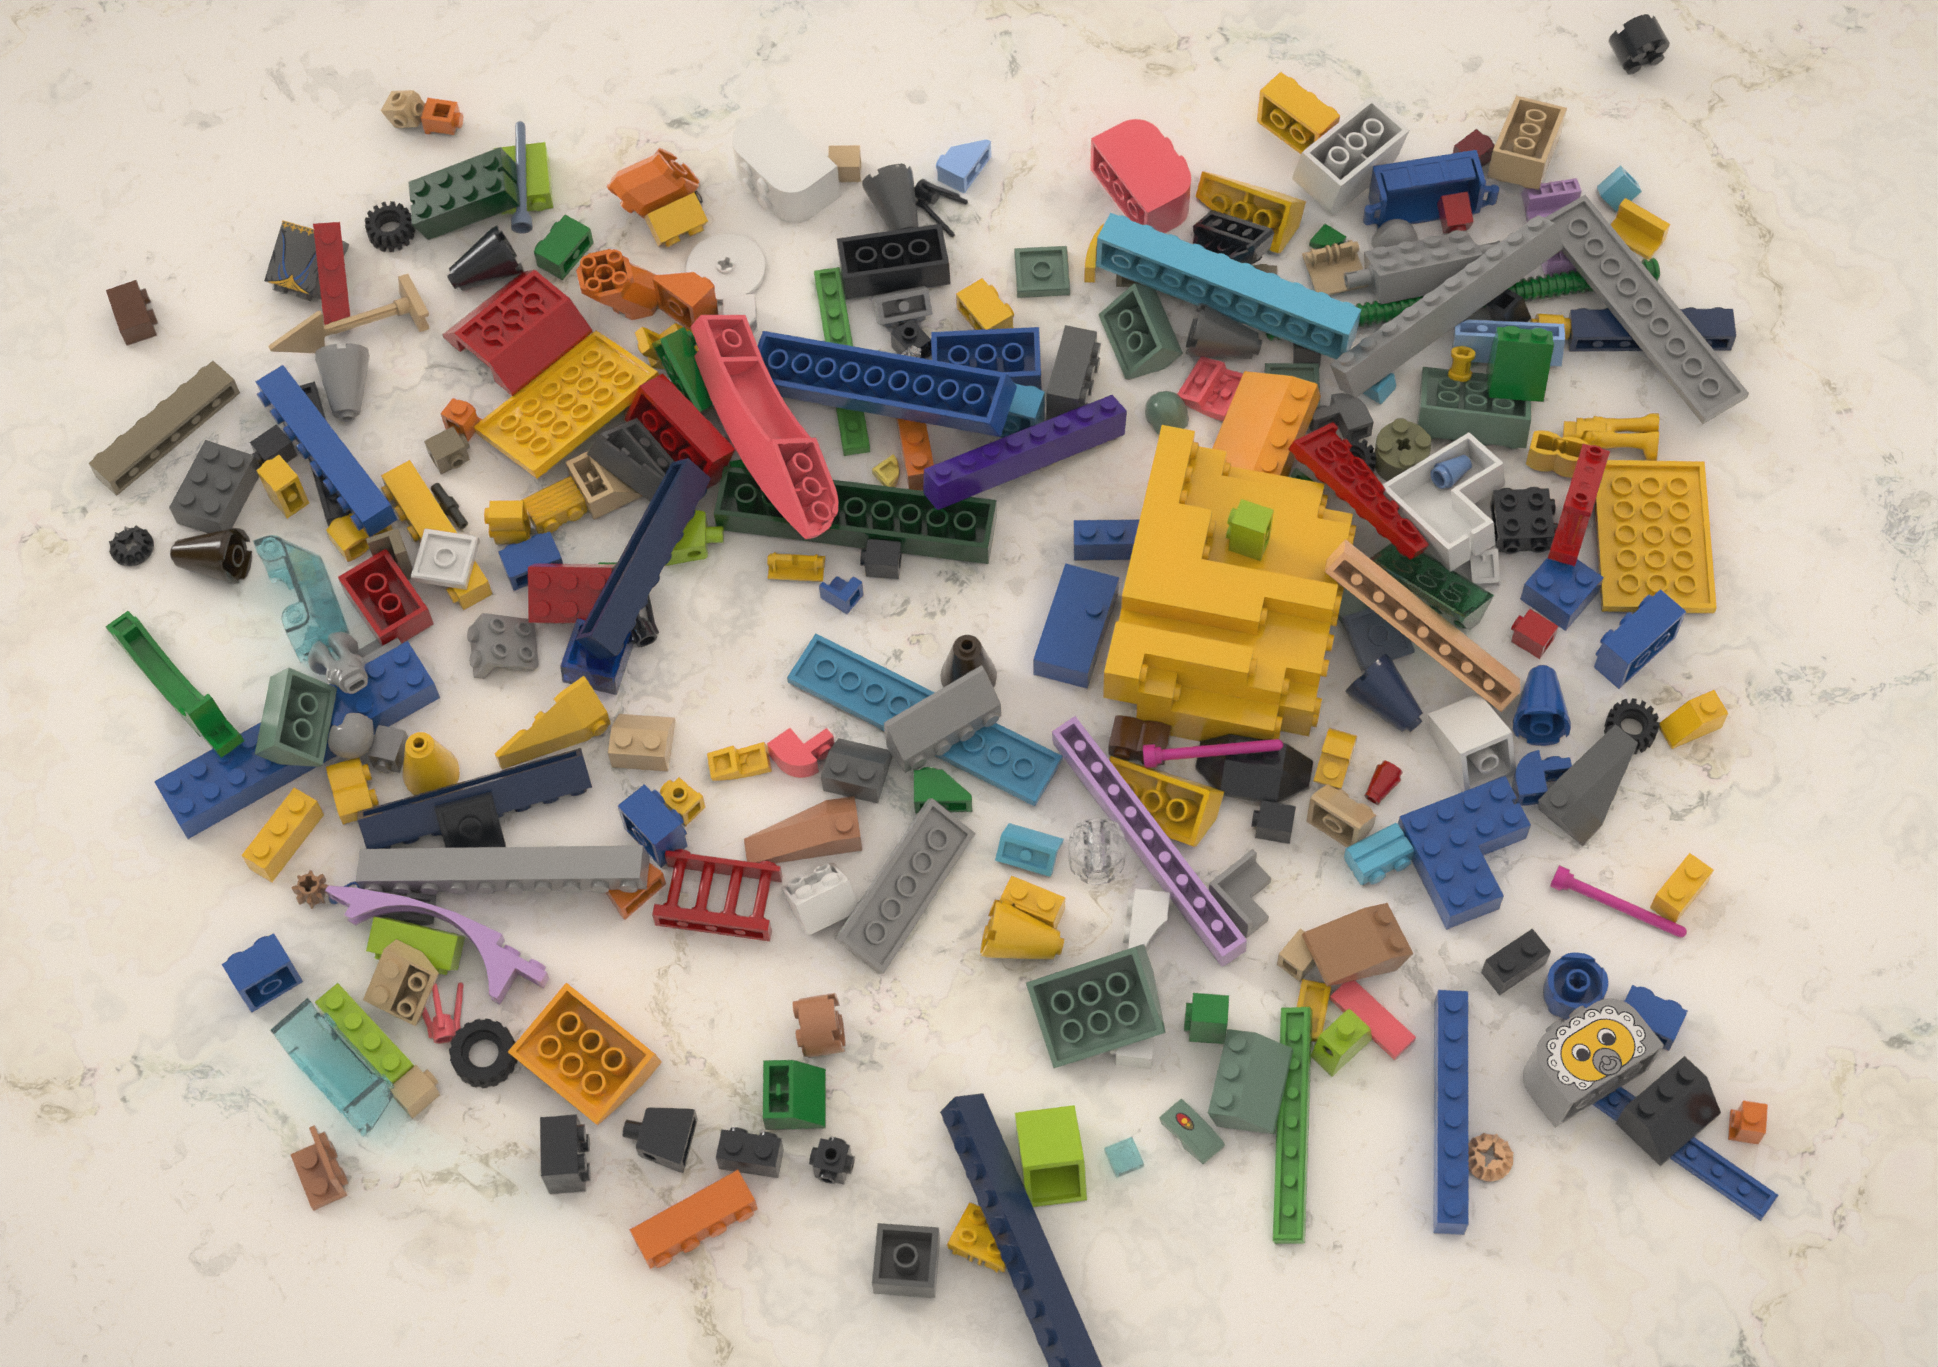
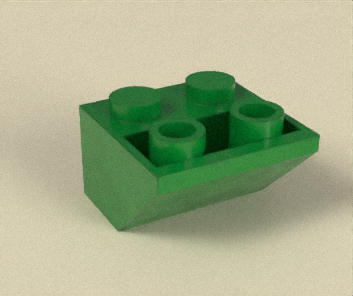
M763 1060V1122L765 1130L826 1128V1069L796 1060Z

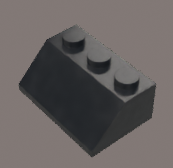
M1684 1056L1627 1104L1615 1124L1658 1165L1662 1166L1721 1114L1708 1077Z

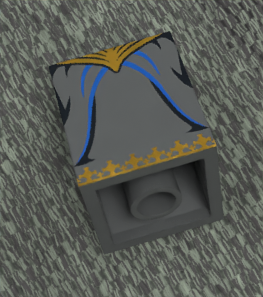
M282 220L264 279L265 282L273 285L272 290L287 294L288 290L297 292L296 297L311 301L312 297L321 299L314 230L312 228ZM342 240L343 253L345 256L349 247V243Z

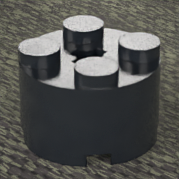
M1649 14L1640 15L1623 24L1624 30L1619 34L1615 30L1609 38V44L1628 75L1638 72L1645 64L1650 63L1651 66L1662 62L1665 58L1663 54L1670 45L1656 17L1653 15L1651 18Z

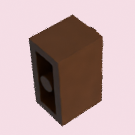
M137 280L106 290L119 331L126 346L157 336L154 325L158 324V320L154 310H148L147 304H150L151 300L146 288L141 289Z

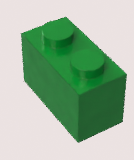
M565 214L559 222L557 221L553 224L544 240H540L535 246L533 252L537 266L563 280L594 244L591 229Z
M1193 993L1192 1003H1186L1184 1031H1190L1189 1042L1224 1044L1228 1025L1229 995Z

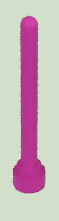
M1280 739L1171 749H1161V747H1155V744L1143 745L1145 768H1153L1167 760L1279 751L1283 747V742Z
M1558 866L1550 884V887L1559 891L1562 889L1576 891L1677 937L1682 938L1687 934L1684 926L1573 878L1574 874L1569 873L1570 870L1563 866Z

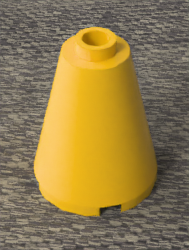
M417 732L412 734L405 743L402 771L403 781L413 795L453 785L458 782L460 777L459 764L454 754L425 732Z
M994 900L988 914L990 917L988 925H985L980 948L981 956L986 958L1053 960L1055 955H1061L1064 938L1060 937L1059 930L1003 901Z

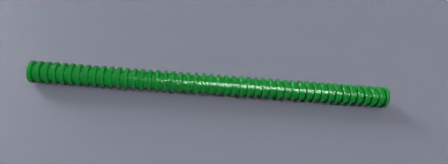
M1651 258L1649 261L1643 259L1641 263L1658 281L1660 278L1658 261L1655 258ZM1573 270L1569 271L1568 274L1566 272H1561L1560 275L1553 273L1552 276L1545 274L1543 278L1540 275L1536 276V279L1533 277H1528L1527 280L1522 278L1508 288L1522 296L1525 302L1528 299L1535 301L1537 297L1541 300L1545 296L1552 298L1553 295L1556 297H1560L1561 294L1567 296L1569 292L1574 295L1577 291L1580 293H1584L1585 290L1588 292L1593 291L1578 271L1575 273ZM1424 295L1380 304L1378 301H1373L1372 304L1365 302L1364 305L1357 303L1356 307L1361 309L1358 325L1359 327H1364V324L1372 326L1373 323L1379 325L1381 321L1387 323L1401 314L1403 310L1422 299ZM1266 333V337L1269 341H1273L1274 338H1277L1278 340L1282 339L1269 333Z

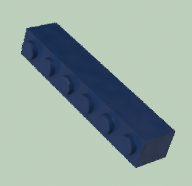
M1688 307L1680 309L1714 351L1732 350L1736 339L1733 309H1724L1722 307H1714L1712 309ZM1579 308L1570 310L1568 317L1571 322L1568 339L1569 352L1643 351L1608 308L1594 310Z

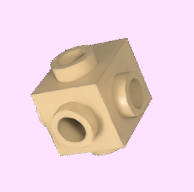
M414 90L391 91L380 111L395 128L418 127L422 122L421 116L425 103Z

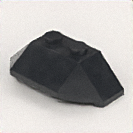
M1211 210L1193 225V244H1199L1206 250L1217 254H1225L1232 260L1251 265L1261 260L1262 255L1270 249L1274 236L1272 228Z
M1228 734L1200 741L1199 746L1261 741L1262 739ZM1283 743V747L1279 751L1197 758L1195 770L1204 777L1212 788L1224 791L1223 796L1256 802L1263 800L1282 803L1301 791L1309 789L1313 760L1290 745Z

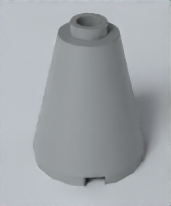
M346 343V348L337 349V344L321 347L315 352V361L332 414L339 418L340 421H353L361 412L370 358L368 348L352 343Z

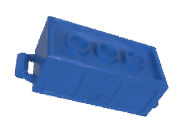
M1477 150L1373 166L1368 194L1370 205H1366L1364 208L1363 223L1365 225L1376 224L1378 229L1383 223L1392 219H1402L1410 224L1440 220L1437 203L1441 196L1468 192L1472 214H1479L1481 208L1497 203L1500 188L1497 185L1486 186ZM1488 192L1487 200H1483L1484 193Z

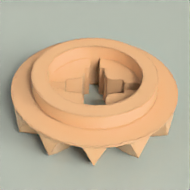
M1485 1132L1480 1136L1473 1137L1468 1143L1469 1171L1475 1177L1484 1181H1497L1505 1177L1513 1165L1514 1152L1509 1147L1508 1141L1501 1139L1498 1134L1490 1135ZM1493 1147V1156L1498 1158V1160L1492 1159L1491 1163L1485 1167V1156L1481 1155V1152L1487 1153L1488 1149Z

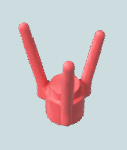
M462 982L458 983L454 1019H451L449 1014H443L438 987L436 983L434 984L432 993L436 1016L433 1017V1022L430 1019L426 1006L422 1013L428 1030V1037L433 1038L434 1043L451 1042L457 1030L461 1029L460 1017L464 986Z

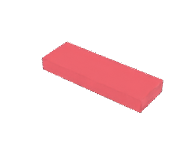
M1355 980L1343 983L1330 996L1329 1000L1343 1013L1347 1009L1352 1010L1371 1029L1372 1040L1394 1060L1416 1040V1037Z

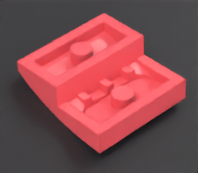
M1200 357L1177 394L1182 398L1186 406L1211 418L1224 421L1243 373L1226 369L1225 363L1222 361Z

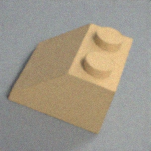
M619 714L612 725L608 756L611 766L613 768L668 771L675 718Z
M1327 784L1311 796L1306 822L1345 847H1349L1366 838L1374 827L1376 814L1366 804H1358L1350 799L1344 790L1333 788Z

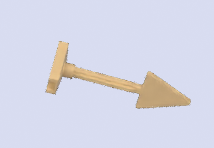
M409 274L398 276L401 298L394 300L392 304L344 318L328 325H324L322 312L317 311L268 347L271 352L315 353L316 350L325 346V337L328 335L337 334L393 315L400 316L410 313L418 331L422 332L429 329V324L425 317L429 316V312Z

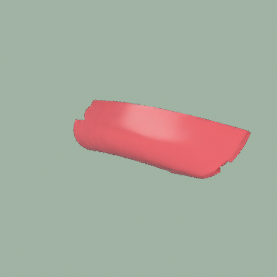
M700 315L691 326L699 348L694 357L712 403L732 444L759 487L793 528L805 539H812L822 535L831 527L833 519L838 513V496L816 437L811 438L784 402L764 364L746 315Z

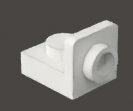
M1490 547L1477 556H1474L1472 553L1470 554L1472 584L1501 582L1498 548Z

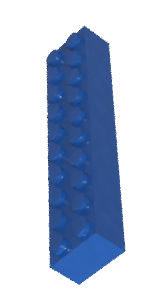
M762 331L757 345L776 388L784 398L1001 437L1017 389L1009 375L1004 372Z
M408 641L365 664L364 668L368 676V684L356 693H345L336 685H332L337 688L329 733L333 725L338 726L343 723L346 714L360 713L368 716L373 721V732L375 735L378 725L389 727L440 698L435 683ZM260 722L240 733L245 741L222 758L211 749L154 782L187 839H190L316 767L277 764L255 755ZM328 739L323 763L337 756L330 750Z

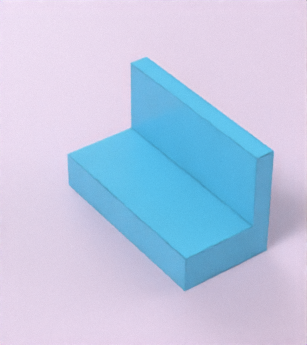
M1008 823L1001 834L995 861L1051 877L1058 851L1064 839Z

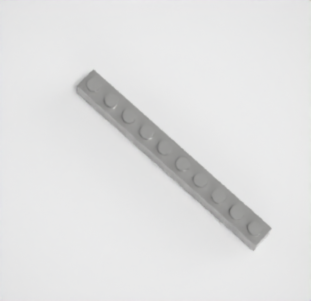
M1540 215L1530 219L1520 229L1509 234L1506 239L1488 249L1485 254L1467 264L1464 269L1446 279L1436 289L1425 294L1422 299L1403 310L1401 314L1390 322L1382 325L1380 329L1369 337L1361 340L1359 344L1348 352L1340 355L1338 359L1330 364L1339 389L1352 395L1354 398L1358 397L1561 251L1563 246L1556 224Z
M643 845L360 849L355 882L361 889L393 892L398 895H407L410 892H422L427 895H436L438 892H450L462 895L466 891H478L482 894H493L495 891H506L512 894H520L523 891H535L547 894L551 890H563L567 893H578L580 890H592L597 893H606L608 890H621L633 893L637 889H647L650 856Z

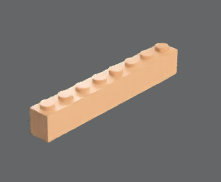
M1346 539L1328 557L1325 572L1500 712L1520 693V678Z

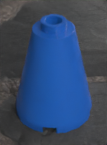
M1538 665L1528 672L1513 719L1512 729L1515 736L1519 738L1520 735L1526 738L1527 743L1531 745H1554L1559 743L1560 738L1565 734L1566 737L1570 734L1571 721L1556 671L1547 665Z

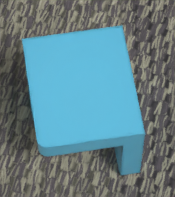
M1621 165L1597 186L1600 196L1616 212H1618L1619 205L1625 198L1632 201L1642 192L1639 183Z

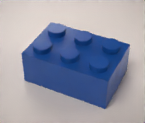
M1661 589L1653 597L1650 594L1641 601L1638 606L1639 609L1634 614L1631 612L1627 613L1620 621V626L1615 631L1610 629L1600 640L1602 645L1595 654L1597 659L1594 668L1618 689L1625 685L1660 653L1678 634L1686 611Z

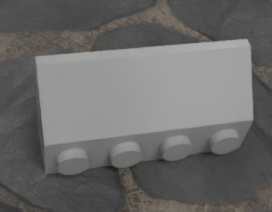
M981 665L884 722L886 746L904 773L912 769L917 770L921 768L928 759L935 755L945 754L955 743L960 740L966 741L970 739L977 730L984 726L990 727L1001 717V703L983 666Z

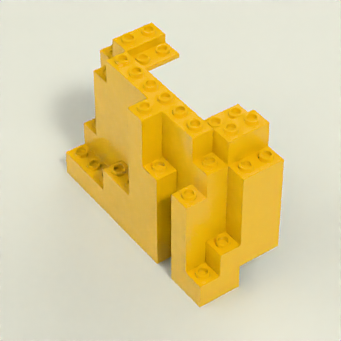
M1162 425L1122 593L1119 621L1115 623L1104 670L1103 698L1137 704L1136 718L1143 721L1166 723L1171 725V736L1199 742L1228 734L1272 740L1279 739L1281 731L1309 737L1311 726L1317 727L1322 698L1317 697L1320 677L1327 676L1329 660L1324 659L1326 651H1332L1334 635L1329 634L1331 626H1337L1344 590L1341 584L1325 572L1326 561L1345 539L1353 545L1357 526L1351 524L1353 514L1326 509L1328 495L1323 494V483L1231 467V463L1226 462L1227 451L1199 446L1198 442H1194L1195 431ZM1241 499L1274 510L1270 540L1261 561L1229 551L1230 539L1226 538L1229 527L1227 521L1232 508L1237 509Z

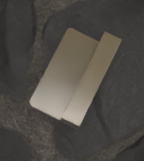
M398 528L366 539L372 556L387 549L396 564L399 563L401 571L408 580L411 579L413 567Z

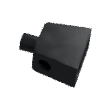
M646 1108L642 1122L628 1119L625 1121L622 1136L637 1140L636 1150L638 1156L684 1173L698 1121L696 1111L684 1108Z

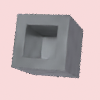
M378 725L372 746L368 752L370 762L376 770L383 773H390V771L400 773L404 761L405 743L408 739L405 730Z

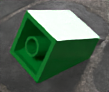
M1516 326L1496 328L1486 368L1489 398L1544 402L1554 347L1552 331L1542 328H1534L1532 330L1519 329Z

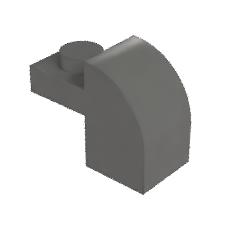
M1337 393L1331 395L1329 406L1322 405L1316 408L1309 428L1313 432L1334 422L1338 426L1343 439H1345V436H1350V440L1354 441L1355 436L1359 437V440L1371 436L1374 421L1366 405L1359 398H1354L1346 393Z

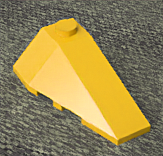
M1206 171L1201 173L1195 196L1211 210L1272 228L1274 236L1269 251L1275 253L1282 252L1299 228L1306 204L1304 200Z
M584 676L553 698L556 704L546 713L543 711L538 712L534 716L535 720L528 730H519L494 753L501 769L588 741L607 730L608 726L611 725L608 712Z
M1110 756L1109 761L1168 838L1196 847L1217 819L1224 791Z

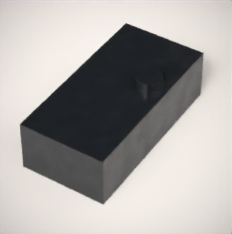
M942 224L837 238L845 299L879 295L920 286L928 288L951 284L949 260Z

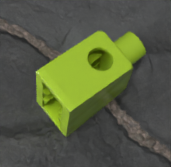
M695 510L694 517L683 530L684 535L671 552V560L665 566L706 559L708 557V543H724L723 526L708 527L706 512Z
M1347 1009L1318 1037L1311 1053V1058L1333 1077L1372 1040L1371 1029L1352 1010ZM1330 1049L1333 1056L1329 1055L1326 1050Z

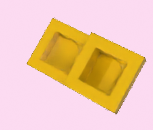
M1104 224L1098 228L1089 244L1085 259L1084 282L1095 283L1097 237Z
M765 742L741 749H736L733 745L707 753L710 776L713 781L751 777L772 771L768 746Z

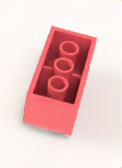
M1131 119L1091 138L1090 170L1126 217L1141 225L1152 226L1155 230L1162 233L1180 226L1186 220L1190 205L1191 173L1185 158L1177 154L1171 140L1168 137H1164L1154 124L1141 119Z

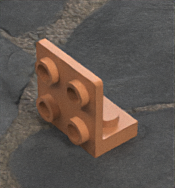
M315 1125L309 1127L315 1144L290 1154L313 1211L348 1196L344 1186L349 1184L343 1168L339 1166L336 1159L338 1155L332 1141H329L325 1131L320 1133Z

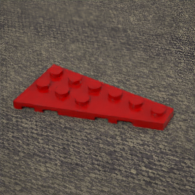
M1334 422L1292 442L1288 450L1295 455L1296 460L1306 465L1315 473L1318 480L1326 483L1333 489L1339 499L1346 501L1353 507L1359 517L1367 520L1376 528L1379 535L1387 538L1394 544L1400 554L1411 560L1426 550L1429 546L1428 542L1410 520L1400 516L1398 513L1399 505L1395 500L1389 501L1383 494L1386 490L1371 469L1363 459L1354 457L1350 452L1352 445L1349 441L1339 438L1336 434L1338 427Z

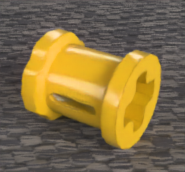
M1456 346L1451 350L1453 360L1452 366L1448 371L1450 379L1460 382H1466L1471 379V362L1475 359L1476 355L1473 349L1466 346Z

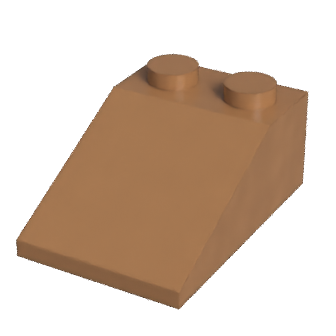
M1388 903L1362 908L1302 934L1326 986L1397 971L1414 954Z

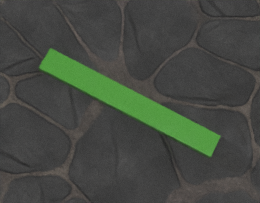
M840 267L815 270L814 277L825 342L853 346ZM836 407L843 455L848 456L870 452L864 412Z
M1311 1007L1281 1008L1280 1043L1291 1047L1293 1054L1277 1120L1273 1242L1275 1244L1305 1243L1312 1041Z

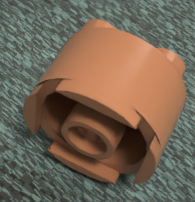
M836 993L799 999V1001H793L794 1017L799 1020L800 1029H796V1040L798 1047H802L804 1057L812 1058L845 1052L843 1047L846 1046L842 1014L839 1015L838 1010L835 1011V1006H840Z

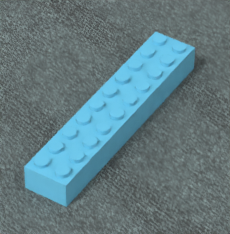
M1110 213L1097 237L1096 267L1197 306L1199 303L1207 304L1240 323L1333 359H1338L1340 355L1348 352L1356 338L1361 309L1352 303L1341 302L1331 298L1326 293L1315 292L1305 288L1300 283L1284 280L1274 273L1258 270L1251 264L1232 260L1225 254H1217L1206 250L1199 244H1191L1180 240L1175 235H1167L1155 230L1152 226L1141 225L1131 221L1123 215L1118 216Z

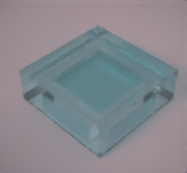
M1133 1137L1104 1148L1116 1178L1144 1167V1162Z

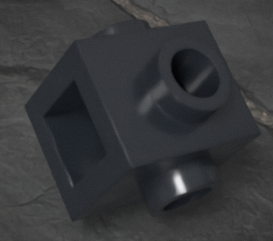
M829 1137L828 1140L820 1138L818 1148H812L809 1165H813L814 1176L820 1181L829 1184H845L847 1173L851 1174L853 1171L855 1156H852L850 1145L846 1144L845 1140L836 1137ZM827 1156H828V1157L835 1158V1159L829 1160V1159H827Z

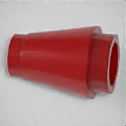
M1383 760L1381 765L1378 764L1375 768L1367 792L1364 795L1365 798L1379 805L1401 782L1402 770L1393 763Z

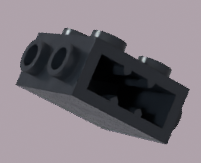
M1529 487L1527 489L1513 490L1511 488L1493 490L1490 509L1492 521L1494 522L1495 548H1498V552L1515 554L1519 551L1542 553L1550 550L1558 523H1553L1552 515H1555L1556 505L1555 499H1550L1549 488Z

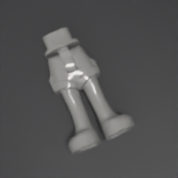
M335 632L328 635V643L331 649L340 658L338 661L333 658L323 642L318 641L312 646L308 655L309 666L316 674H326L327 681L330 684L336 685L343 692L350 694L356 693L368 684V676L364 668L365 661L357 654L358 642L351 635L344 632Z

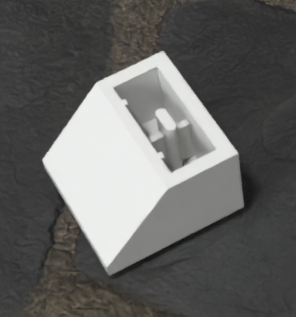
M834 863L822 864L816 867L814 872L804 877H795L787 885L781 887L799 924L808 936L849 917L858 904L849 880Z

